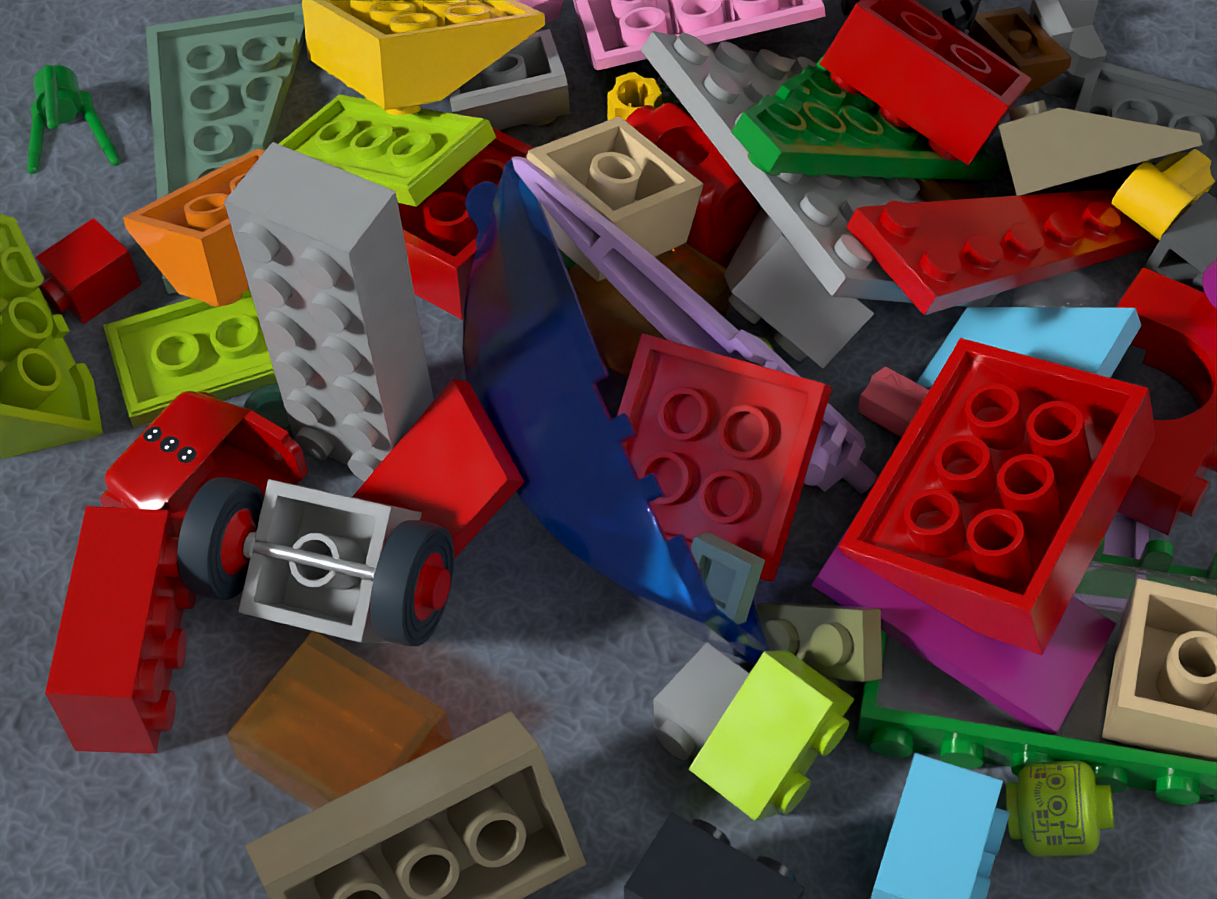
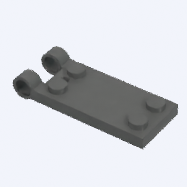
M1062 47L1072 57L1070 68L1063 72L1066 76L1059 75L1054 80L1037 89L1038 92L1063 99L1072 96L1074 93H1079L1080 95L1075 107L1076 111L1200 133L1201 146L1179 152L1186 153L1196 149L1211 160L1210 170L1215 182L1207 193L1217 198V92L1079 56L1075 51ZM1170 154L1147 161L1155 166ZM1143 162L1115 170L1131 174Z

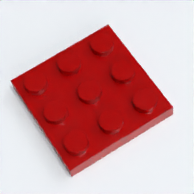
M642 333L585 523L687 556L689 555L694 536L709 532L764 559L765 562L759 579L774 582L832 387L817 381Z

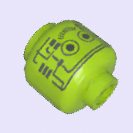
M1084 761L1030 763L1021 768L1018 781L1007 782L1006 784L1007 811L1010 812L1008 817L1011 840L1022 839L1024 847L1032 856L1091 855L1099 846L1100 829H1114L1111 785H1096L1094 772L1090 765Z

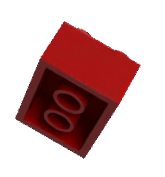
M860 0L852 9L819 63L831 72L830 77L837 86L851 94H864L880 105L879 111L887 120L903 128L911 126L929 138L928 143L937 154L950 161H958L960 159L967 165L972 162L992 138L999 125L1002 124L1008 115V110L1012 109L1032 80V78L915 0Z
M86 506L45 694L75 751L157 754L161 731L170 732L173 727L176 699L174 691L169 690L172 669H182L185 662L187 637L185 629H180L183 610L193 609L197 594L189 591L180 578L177 562L179 537L176 535L168 510Z

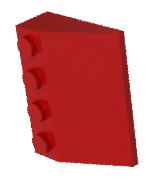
M960 338L838 546L840 552L973 631L1043 655L1156 437L1149 388Z

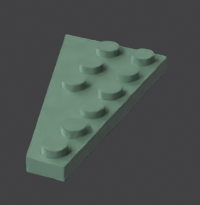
M302 3L145 26L157 200L255 149L266 150L270 146L306 36ZM162 274L167 293H177L175 288Z

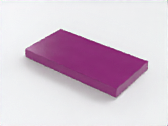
M840 542L812 584L813 587L842 606L881 608V630L1036 732L1054 735L1059 730L1117 625L1073 596L1043 655H1039L973 631L843 555L838 547Z

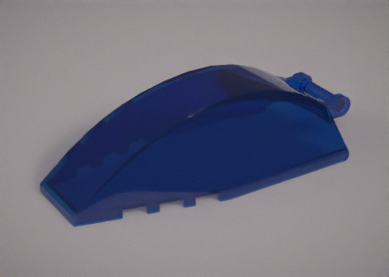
M511 159L505 164L499 186L493 182H482L474 186L466 197L465 206L469 218L476 223L478 234L476 237V254L473 260L464 304L462 351L466 380L472 386L524 480V483L516 492L546 529L569 551L652 613L690 636L705 643L708 642L720 650L756 665L763 652L770 650L754 601L752 600L746 622L739 625L717 608L684 535L679 534L667 540L651 506V501L664 495L656 475L650 473L639 479L622 443L636 435V432L628 415L623 413L617 416L641 334L644 333L657 337L653 326L607 278L597 282L588 273H568L542 204L517 174Z

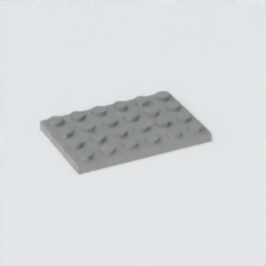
M652 31L641 48L642 53L832 297L913 303L846 226L855 210L859 207L886 205L889 201L893 200L904 203L926 202L918 194L920 186L914 178L896 177L894 180H889L883 177L859 176V178L855 179L845 175L812 177L807 174L781 173L778 176H774L755 167L748 159L749 151L731 133L746 109L752 105H758L760 100L767 94L773 97L784 82L796 74H801L808 65L815 67L817 64L805 57H798L797 60L780 57L766 49H761L759 52L741 49L727 41H722L720 44L712 43L705 45L698 38L687 33H680L679 36ZM997 294L957 306L985 307L992 302Z

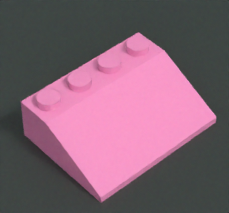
M573 0L580 37L588 62L597 71L647 59L642 53L641 48L652 31L679 36L680 33H687L707 45L826 17L825 6L822 0Z

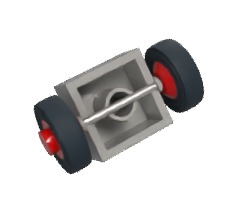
M217 477L209 480L199 489L187 509L179 535L177 562L179 575L184 586L197 595L217 600H229L243 591L239 613L360 643H395L416 647L424 644L431 637L445 610L454 572V546L452 537L446 528L420 520L422 512L269 479L265 496H263L261 490L249 482L229 477Z

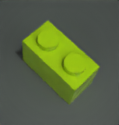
M765 651L694 759L689 770L754 821L775 816L780 811L787 815L799 804L809 789L811 780L805 774L818 754L827 756L846 733L849 721L843 716L854 701V698L790 651Z

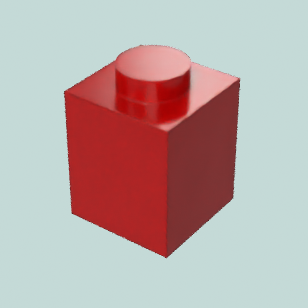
M94 218L35 257L45 280L39 286L44 298L57 313L62 314L68 309L83 325L141 285L129 250Z

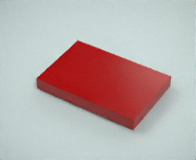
M452 379L352 497L422 512L421 521L440 525L449 531L453 541L455 559L524 483V480L470 383Z

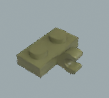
M786 602L757 604L758 660L765 651L788 650L837 687H839V679L863 682L882 679L881 608Z

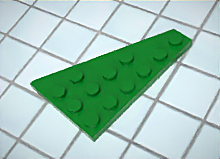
M824 55L821 56L815 67L808 65L801 74H796L784 82L773 97L767 94L760 100L758 105H752L746 109L731 131L736 139L749 151L748 159L761 171L774 176H778L781 173L807 174L812 177L845 175L855 179L859 178V176L883 177L889 180L899 177L918 178L924 181H929V179L991 181L1004 164L986 145L969 165L960 159L958 161H950L940 156L930 147L928 143L929 138L911 126L903 128L887 120L880 113L879 104L862 93L859 95L851 94L837 86L830 77L831 72L819 64Z

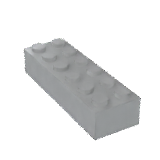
M272 142L225 199L224 203L294 441L311 458L320 461L326 460L327 457L333 458L348 465L352 473L365 482L434 401L396 191Z

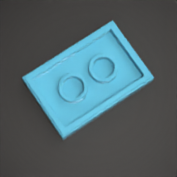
M967 307L917 381V384L930 390L960 338L1111 378L1140 329L1141 322L1136 308Z

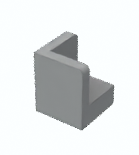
M1032 0L1029 15L1061 47L1069 48L1079 56L1098 61L1105 60L1106 50L1092 25L1098 0Z

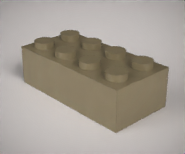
M511 711L245 845L269 899H522L587 865L542 749Z

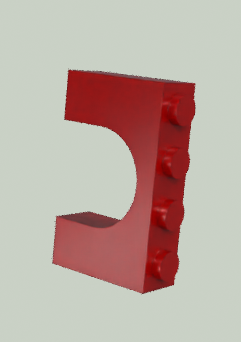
M1143 267L1117 305V308H1136L1141 322V327L1130 345L1146 350L1142 363L1158 369L1181 382L1194 396L1199 409L1190 415L1177 419L1153 420L1156 437L1117 512L1168 536L1181 513L1193 517L1199 508L1210 481L1203 479L1207 470L1210 469L1217 473V309L1210 303L1204 292Z

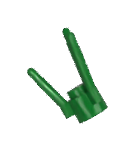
M46 65L40 69L33 79L36 101L30 106L32 124L27 172L29 174H36L39 170L45 121H47L49 129L56 130L59 124L72 121L78 112L83 113L112 166L119 165L121 159L93 107L92 95L90 92L79 89L78 77L74 71L61 65Z

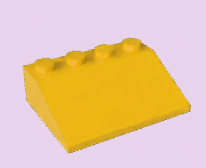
M302 0L308 59L391 115L414 114L421 110V104L443 100L545 26L544 13L516 0Z

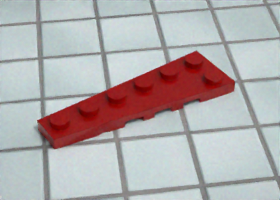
M1119 188L904 203L893 200L889 201L886 205L857 208L846 226L923 315L1150 248L1159 242L1157 238L1112 205L1111 202Z

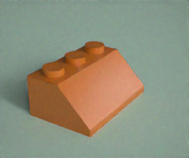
M255 149L123 217L128 232L180 295L206 302L210 306L220 307L237 302L241 299L242 293L250 289L224 201L266 150Z

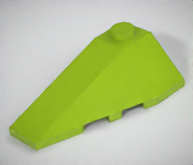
M0 214V458L4 459L98 437L103 434L94 380L85 363L76 364L63 338L70 332L62 314L52 315L39 288L44 277L16 219Z

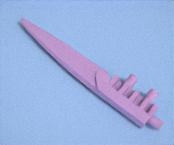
M512 157L517 174L563 231L608 281L667 340L799 376L763 340L742 329L738 331L666 266L594 208L528 159ZM829 403L825 410L804 483L810 486L818 485L825 492L843 478L858 493L862 494L877 479V475L860 460L863 449L866 448L864 436Z

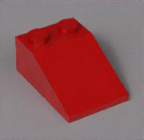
M493 128L496 138L417 207L398 203L414 294L461 320L500 285L535 229L532 224L515 211L522 179L515 171L512 157L527 159L528 150L534 149V147Z

